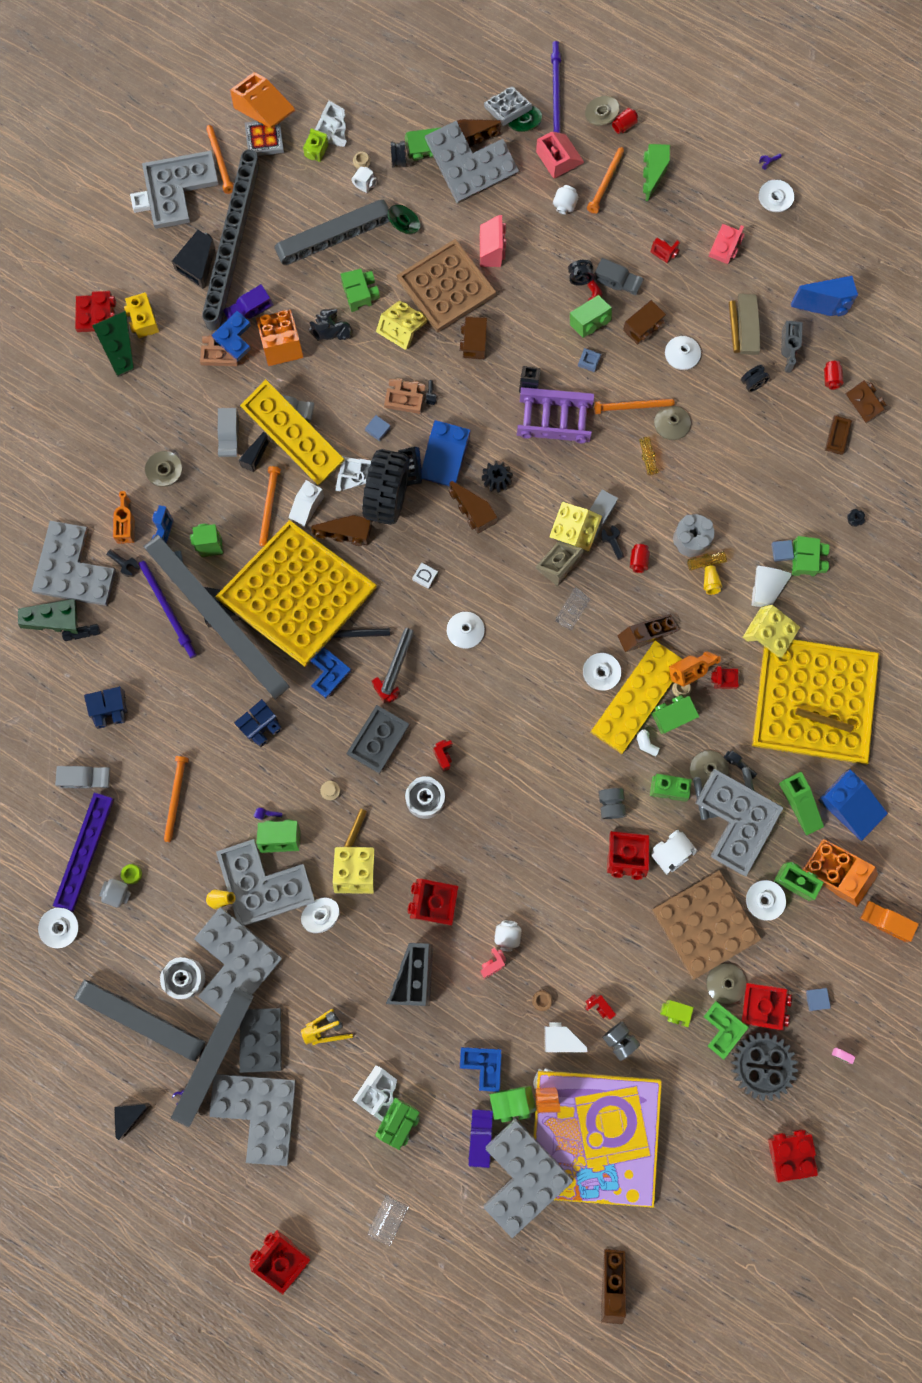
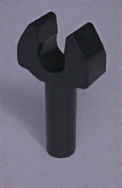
M612 525L610 529L613 535L608 536L605 529H603L601 540L603 543H610L617 560H621L624 558V555L617 542L620 531Z
M112 549L106 554L121 565L122 569L120 572L126 577H134L128 570L130 566H134L138 570L140 569L138 562L134 558L125 560Z
M727 751L724 759L729 764L737 766L740 770L744 767H749L742 761V757L734 751ZM750 768L751 777L753 779L756 777L757 773Z

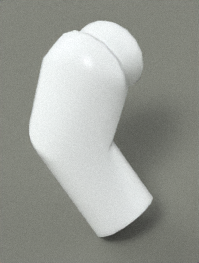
M641 730L637 735L639 748L656 757L660 748L651 744L650 734L647 730Z

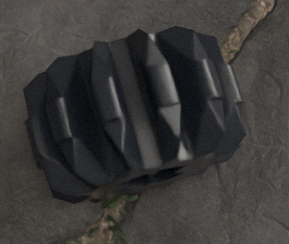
M494 461V465L488 463L487 468L483 469L482 473L484 475H482L481 479L485 481L484 487L490 486L491 492L497 489L499 493L500 488L506 491L507 485L512 484L511 478H513V473L510 472V466L504 467V461L500 465H498L497 461Z

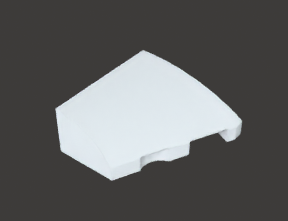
M328 101L315 130L327 134L328 143L342 147L346 144L344 109Z
M343 457L345 460L341 463L336 491L366 484L371 461Z
M757 566L751 606L763 607L773 605L790 579L791 573L770 567Z
M375 1066L353 1101L382 1122L393 1102L392 1095L396 1088L397 1079L384 1069Z

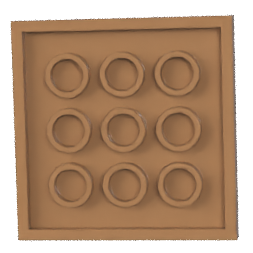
M456 239L397 275L399 283L437 333L496 296V291Z
M720 870L652 909L654 916L692 980H695L761 940Z

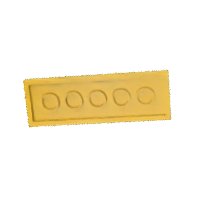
M266 379L240 405L318 486L345 460Z
M654 641L590 733L623 754L671 685L669 666L682 660V658L657 641Z

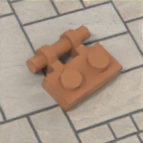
M212 334L202 336V343L209 345H201V365L238 366V361L223 347L216 346L218 343L212 338Z
M397 378V380L389 379V386L395 387V389L387 388L384 408L420 414L423 394L417 392H425L426 385L419 384L418 381H403L401 378ZM401 389H410L411 392L401 391Z

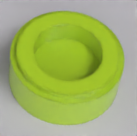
M129 864L122 869L121 878L125 883L133 885L141 880L142 871L138 866Z

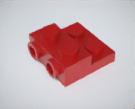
M94 291L92 295L76 296L75 329L77 332H95L92 325L115 315L113 307H116V299L110 291Z
M610 831L607 873L615 878L628 875L634 880H641L643 877H646L649 871V835Z
M416 879V882H413L411 887V893L414 894L413 902H410L408 905L410 919L452 925L458 886L426 879Z
M746 983L742 1022L747 1025L785 1031V1027H789L790 1024L787 1006L791 1007L792 994H789L788 989Z
M806 1130L793 1131L794 1135L788 1136L785 1133L774 1134L773 1138L768 1139L776 1182L818 1176L812 1134L806 1132Z
M276 1230L274 1234L269 1233L265 1237L263 1242L265 1245L260 1251L255 1250L251 1254L249 1266L254 1274L283 1295L311 1260L289 1238Z

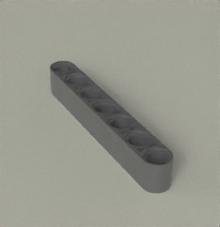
M377 200L282 240L275 245L274 249L282 265L292 264L390 222L388 218L389 207L385 200Z
M83 980L74 996V999L192 1061H197L206 1044L202 1039L88 980Z
M236 987L234 988L170 1118L171 1120L190 1127L244 1018L253 995Z

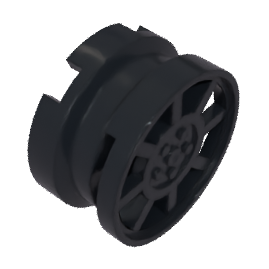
M391 141L392 168L399 165L406 167L405 141H400V143Z
M577 260L568 266L569 279L572 285H586L595 278L593 264L590 260Z
M763 365L755 366L741 378L742 383L746 384L748 392L761 388L764 382L767 383L770 380V376L768 373H765Z

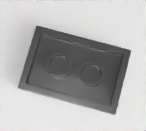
M376 705L346 754L380 774L410 724Z
M281 1008L247 1009L240 1024V1072L282 1071Z

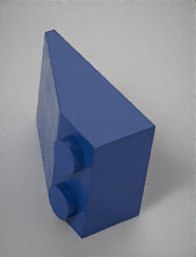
M853 276L800 285L791 302V307L827 316H843L848 313L858 296Z
M437 420L434 421L421 469L422 479L449 487L451 481L457 483L470 440V429Z
M851 770L844 772L818 799L860 841L888 814L867 785Z

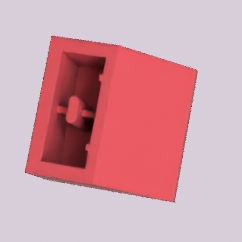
M552 131L537 139L536 153L553 179L584 164L583 159L566 134Z
M498 215L480 225V267H501L502 260H505L506 223H502V215Z

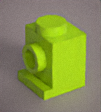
M311 128L310 134L303 146L304 156L310 160L320 162L329 145L327 134Z
M667 1000L666 1003L662 1004L660 1015L668 1017V1022L679 1025L681 1021V1026L689 1027L694 1007Z

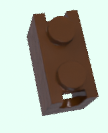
M650 300L625 321L623 331L638 345L642 341H647L651 337L652 332L658 331L664 326L663 318L666 317V314Z
M465 317V324L461 323V335H464V340H460V351H463V358L485 359L487 318Z

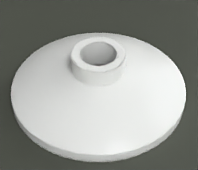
M770 180L762 185L759 191V201L765 209L771 212H783L792 205L794 192L786 182Z
M678 336L668 342L665 349V357L672 367L679 370H688L699 362L701 349L694 339L687 336Z
M457 613L448 622V638L459 648L468 649L475 647L483 639L484 624L474 613ZM466 625L469 627V630L464 631L462 627Z
M597 653L590 656L585 662L583 676L590 687L605 691L613 688L619 682L621 668L613 656L606 653ZM598 670H602L604 676H599Z
M763 880L754 883L749 888L746 895V904L751 914L756 918L773 920L784 911L786 897L779 885L772 881ZM762 897L767 899L766 905L762 904Z
M330 898L316 899L315 903L305 907L301 916V922L307 931L322 933L335 925L339 918L340 910L337 903Z
M54 908L47 911L40 919L38 925V933L41 940L51 948H63L70 945L75 940L79 930L76 916L65 908ZM60 924H62L64 927L63 931L61 932L58 930V926Z

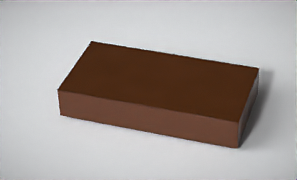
M834 415L825 451L839 455L844 454L852 420Z

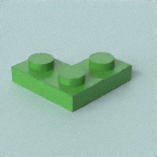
M717 1001L714 1002L704 1015L706 1020L719 1029V1032L709 1043L708 1047L722 1059H725L749 1027Z

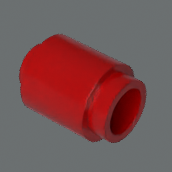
M630 108L621 112L611 123L614 131L620 134L629 130L637 124L638 114L634 109Z
M829 361L825 364L826 367L824 368L825 386L831 390H836L844 383L843 367L839 361Z
M636 544L631 550L629 567L635 573H644V571L648 570L650 551L647 545Z

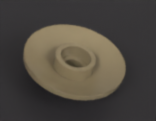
M610 96L597 97L587 105L585 117L592 125H607L618 116L620 111L619 103Z
M667 406L660 409L656 414L654 426L661 437L668 440H678L688 433L691 420L684 409L678 406ZM671 418H674V419H676L677 421H676V422H672V421H671Z
M160 451L150 456L147 460L145 474L148 480L156 486H170L180 478L182 463L175 454L168 451ZM167 469L168 472L163 474L162 471Z
M715 751L698 753L690 764L692 779L700 777L703 788L712 773L708 771V765L713 766L714 769L726 776L729 773L727 761L721 754Z
M720 964L709 972L706 980L707 990L710 996L717 1002L733 1004L739 1001L745 994L746 978L743 972L735 965ZM726 980H730L731 986L729 988L725 986Z

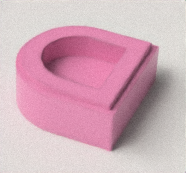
M834 1048L831 1054L848 1064H853L855 1060L854 1055L838 1048Z

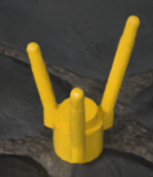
M334 1009L325 1012L314 1021L307 1023L306 1028L301 1029L305 1044L312 1043L313 1046L319 1043L353 1038L354 1035H339L319 1039L321 1032L339 1025V1021L320 1028L316 1025L325 1019V1015L329 1012H334Z

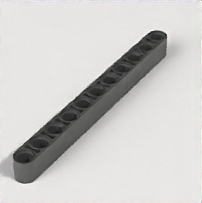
M251 149L245 150L240 158L203 308V320L206 327L211 331L217 330L222 324L223 310L226 307L258 176V157L256 152Z
M158 534L143 546L275 700L290 688L287 682Z

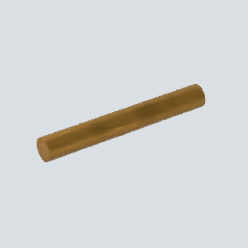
M732 300L729 301L733 352L739 353L740 341L736 301Z
M798 707L795 715L850 733L854 727L853 725Z
M360 808L344 847L353 846L366 816V810Z

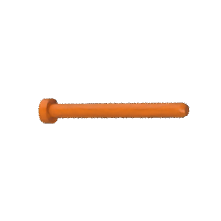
M208 125L206 130L224 182L222 188L224 193L231 194L234 183L230 181L213 126Z
M623 147L618 148L593 201L588 203L587 210L590 213H598L600 209L599 203L624 154Z
M673 399L607 404H601L600 401H596L594 403L595 414H601V411L673 406L675 401Z
M275 466L268 467L270 477L259 541L261 547L267 544L277 475L281 473V469Z
M175 756L177 768L164 835L165 842H171L185 763L189 762L187 757Z

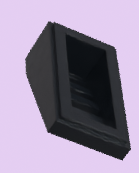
M263 432L240 457L238 461L242 468L252 472L256 470L270 442L267 433Z
M414 446L398 450L399 453L413 456L409 461L413 462L414 465H410L409 468L415 469V472L409 473L408 477L416 476V479L408 480L407 486L422 484L420 448Z

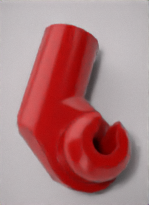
M595 280L590 281L587 286L592 292V297L588 301L598 295L602 298L603 293Z

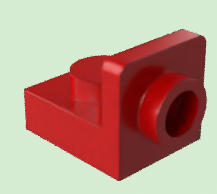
M657 237L653 241L650 252L668 263L671 258L675 259L679 254L680 241L677 240L671 247L666 241Z
M717 666L711 673V682L714 683V689H737L739 687L738 669H724L721 666Z
M378 677L371 680L372 686L383 703H391L398 699L400 694L398 687L394 688L390 695H387L381 691L384 680L380 681Z
M442 740L436 743V747L433 748V752L443 772L450 769L449 763L452 762L448 752L444 753V750L452 747L453 743L451 740Z
M594 994L585 1001L587 1005L584 1006V1009L586 1011L597 1005L596 1011L603 1019L606 1017L608 1020H611L616 1016L602 995L596 997Z

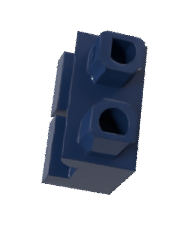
M120 686L103 690V692L98 691L84 695L88 715L93 719L97 729L107 727L106 718L111 716L114 724L125 723V713H128L125 704V690Z
M263 699L249 709L260 725L257 724L248 712L234 722L239 730L259 747L264 746L268 742L267 738L263 735L265 731L269 729L275 736L282 730L277 717Z

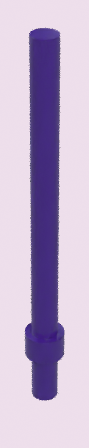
M554 41L552 43L553 53L551 54V63L553 64L554 132L560 133L561 53H559V42Z
M145 561L139 562L138 565L179 637L178 641L181 647L185 648L190 659L196 657L197 654L191 645L192 641L189 635L185 634Z

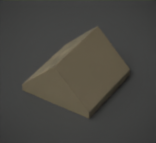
M558 541L535 568L558 586L581 560L583 549Z

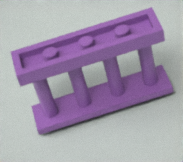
M521 387L520 402L525 403L524 422L523 425H518L517 436L522 438L537 437L571 440L577 443L589 442L591 431H585L587 409L592 408L594 394ZM534 403L543 405L541 427L531 426L532 404ZM551 405L561 406L560 429L549 428ZM569 407H578L580 409L578 430L567 429Z

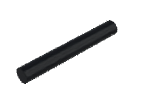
M390 628L338 630L333 638L390 636Z

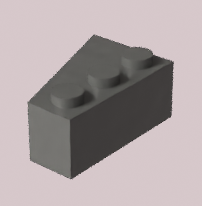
M408 944L399 973L394 981L386 1004L430 1006L432 944Z

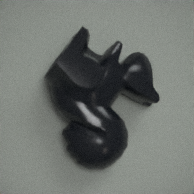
M323 309L320 311V315H316L317 319L315 321L317 324L313 321L309 322L311 326L309 332L317 341L324 339L332 340L336 337L339 340H347L352 336L353 329L345 321H340L336 324L333 322L337 317V309Z

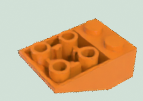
M255 72L230 90L234 109L271 129L295 111V108L267 78Z
M282 310L278 313L265 314L256 318L268 366L304 358L291 310Z
M825 839L821 841L803 868V871L817 875L818 879L824 882V887L858 907L878 876L875 866Z

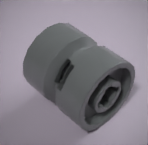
M623 788L605 789L598 792L599 802L603 804L600 808L601 819H617L627 816L626 805L622 804V801L625 800Z
M623 1021L611 1028L602 1037L609 1047L614 1048L613 1053L620 1061L628 1057L640 1046L634 1035H629L630 1030Z

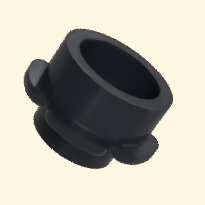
M853 509L847 515V521L853 527L865 523V513L861 510Z

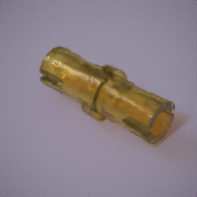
M643 437V439L639 440L642 450L641 458L645 463L647 475L650 476L654 475V472L655 474L659 472L655 461L656 453L653 451L651 438Z
M725 551L714 554L706 553L701 557L687 559L690 571L727 562Z

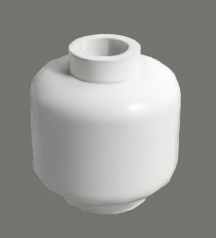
M564 185L557 190L553 205L557 208L556 211L565 215L567 212L574 211L579 198L576 189Z
M503 920L501 924L496 926L494 941L501 947V950L512 951V948L520 945L522 929L517 925V922Z

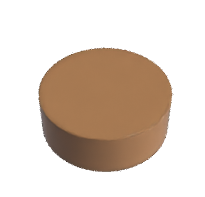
M538 991L532 997V1004L535 1009L546 1011L552 1005V997L546 991Z

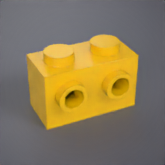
M146 292L125 298L127 306H124L127 317H131L132 321L129 322L132 333L136 332L138 338L159 333Z

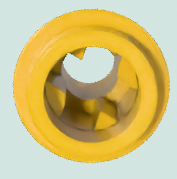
M713 565L705 567L703 589L708 595L720 593L722 584L716 567Z
M217 889L209 892L206 897L208 906L213 909L233 904L236 900L233 892Z

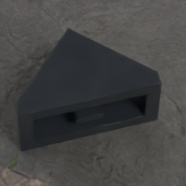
M522 367L519 393L521 392V387L538 389L541 368Z
M147 1102L114 1107L115 1138L118 1140L123 1139L151 1105Z

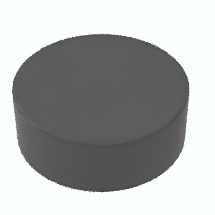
M333 1011L325 1015L329 1023L339 1021V1025L333 1027L336 1032L343 1028L341 1021Z

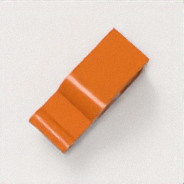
M120 491V507L115 509L113 517V538L118 544L134 543L135 519L128 509L130 498L125 491Z
M704 652L698 658L688 656L669 666L671 681L684 687L706 675L708 667L715 663L719 664L721 657L710 652Z
M867 901L860 917L861 920L876 926L877 929L903 942H911L918 927V923L871 901Z
M556 1087L535 1088L537 1113L560 1112Z

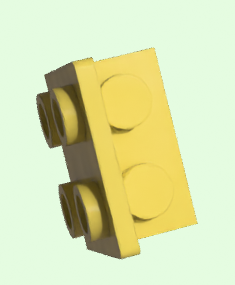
M398 301L381 314L376 332L406 350L410 346L414 332L427 323L428 319L421 312L414 310L404 302Z
M562 502L550 537L589 551L602 516L590 510Z
M763 606L759 609L742 638L748 642L759 641L776 656L783 657L800 626L775 606Z
M373 847L335 848L333 869L334 893L374 894Z

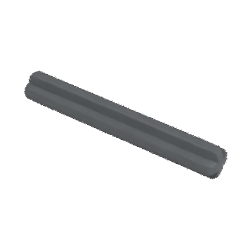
M405 628L382 686V693L390 695L394 688L414 634L412 629Z

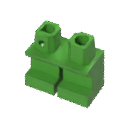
M357 269L340 274L351 312L357 311L358 307L363 305L372 306L371 301L380 298L377 286L367 287V285L375 283L372 271L363 273L362 269Z
M797 536L793 541L794 559L792 560V576L806 574L814 577L817 573H826L829 569V562L819 560L820 556H827L829 554V544L820 543L818 538Z
M656 774V776L652 777L650 796L665 799L669 797L671 800L686 802L690 796L692 779Z

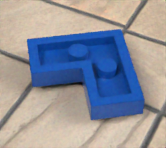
M238 311L211 335L237 361L242 359L251 350L250 346L240 338L251 324Z
M159 505L158 510L153 514V522L157 527L156 535L158 534L167 544L174 519L167 507Z
M325 647L310 661L323 671L311 686L325 699L331 695L351 672L347 665Z
M461 1047L460 1069L480 1070L479 1091L500 1092L501 1049Z

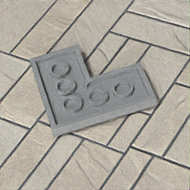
M457 121L425 136V140L456 203L519 172L504 139L472 154Z
M212 151L142 163L155 229L190 223L184 192L219 185Z
M50 521L32 592L107 606L116 570L114 568L80 563L88 533L87 527Z
M713 769L695 804L729 823L710 857L746 877L783 807L718 770Z
M254 839L216 852L228 892H233L236 897L235 902L232 904L236 920L243 926L316 902L304 864L266 876Z
M222 907L217 910L194 938L195 941L225 964L198 997L222 1015L235 987L252 995L282 959L279 954Z
M224 1074L215 1075L209 1117L250 1120L246 1163L288 1166L296 1080Z
M516 1118L486 1146V1150L506 1170L512 1179L484 1204V1209L513 1238L573 1182V1179Z

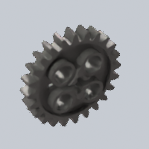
M756 1033V1039L752 1035H748L749 1042L742 1039L741 1041L744 1046L736 1045L739 1053H732L737 1058L736 1061H730L731 1064L736 1065V1068L731 1070V1072L737 1073L734 1081H741L738 1088L746 1087L744 1093L747 1095L752 1091V1098L754 1099L757 1098L758 1094L761 1101H764L765 1096H767L768 1100L772 1101L773 1094L776 1098H781L780 1091L787 1094L785 1087L793 1088L790 1080H797L792 1075V1072H798L797 1069L793 1068V1065L798 1063V1061L791 1060L795 1053L788 1052L791 1047L790 1045L782 1046L784 1039L776 1041L777 1035H772L770 1039L769 1033H764L763 1038L760 1033ZM754 1049L759 1052L757 1060H752L750 1055ZM773 1052H777L779 1055V1060L776 1063H773L771 1060ZM748 1062L756 1064L765 1063L771 1066H781L782 1070L748 1067L746 1064ZM752 1070H755L758 1075L755 1081H751L749 1078ZM775 1072L778 1080L772 1084L769 1078Z

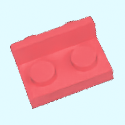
M722 224L708 257L726 264L729 263L731 258L734 259L739 249L736 248L737 243L741 244L745 235L742 233L744 226L741 225L739 230Z
M495 947L491 949V953L496 961L493 962L492 959L482 965L483 969L480 970L484 980L505 967L504 962H506V958L502 951H497Z

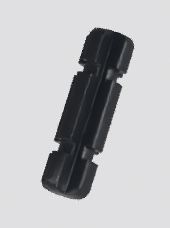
M98 624L90 625V627H79L78 634L62 631V638L64 641H71L73 638L76 640L90 637V635L96 636L100 634V627Z

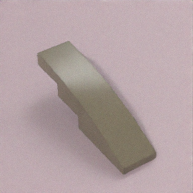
M738 294L737 319L740 354L758 355L760 352V330L757 296L755 294Z

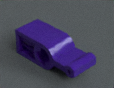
M262 284L239 297L235 304L225 308L223 311L228 319L236 311L246 319H251L274 304Z
M472 1109L468 1166L489 1168L490 1153L486 1150V1146L491 1142L493 1111Z

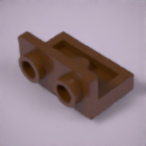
M864 380L845 394L867 424L881 413H886L887 410L884 407L887 404L882 397L878 398L875 395L877 390L871 382L868 384Z

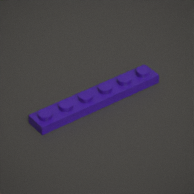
M97 793L93 794L54 900V907L65 908L74 912L114 802L113 798Z

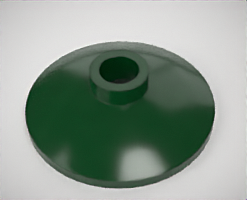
M532 106L530 111L509 122L508 125L511 129L518 132L531 131L540 125L542 113L538 108Z
M399 204L389 208V221L397 230L405 234H415L418 232L420 221L411 209Z

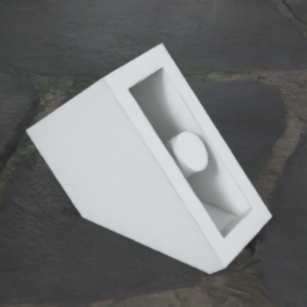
M306 480L296 495L289 519L305 527L324 498L322 489Z
M549 1022V1026H545V1052H587V1047L567 1027L561 1026V1022Z

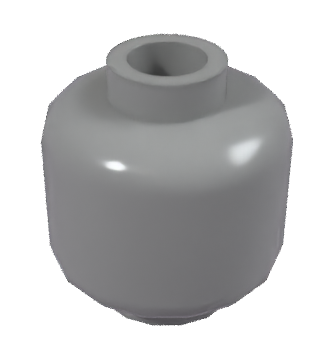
M110 879L108 882H104L99 896L102 903L118 908L122 902L127 903L131 892L127 891L128 885L126 883Z

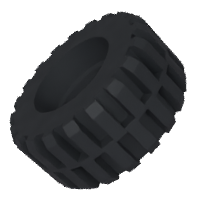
M385 449L376 450L366 477L362 514L367 520L389 525L395 524L398 521L405 499L410 470V458L406 454Z

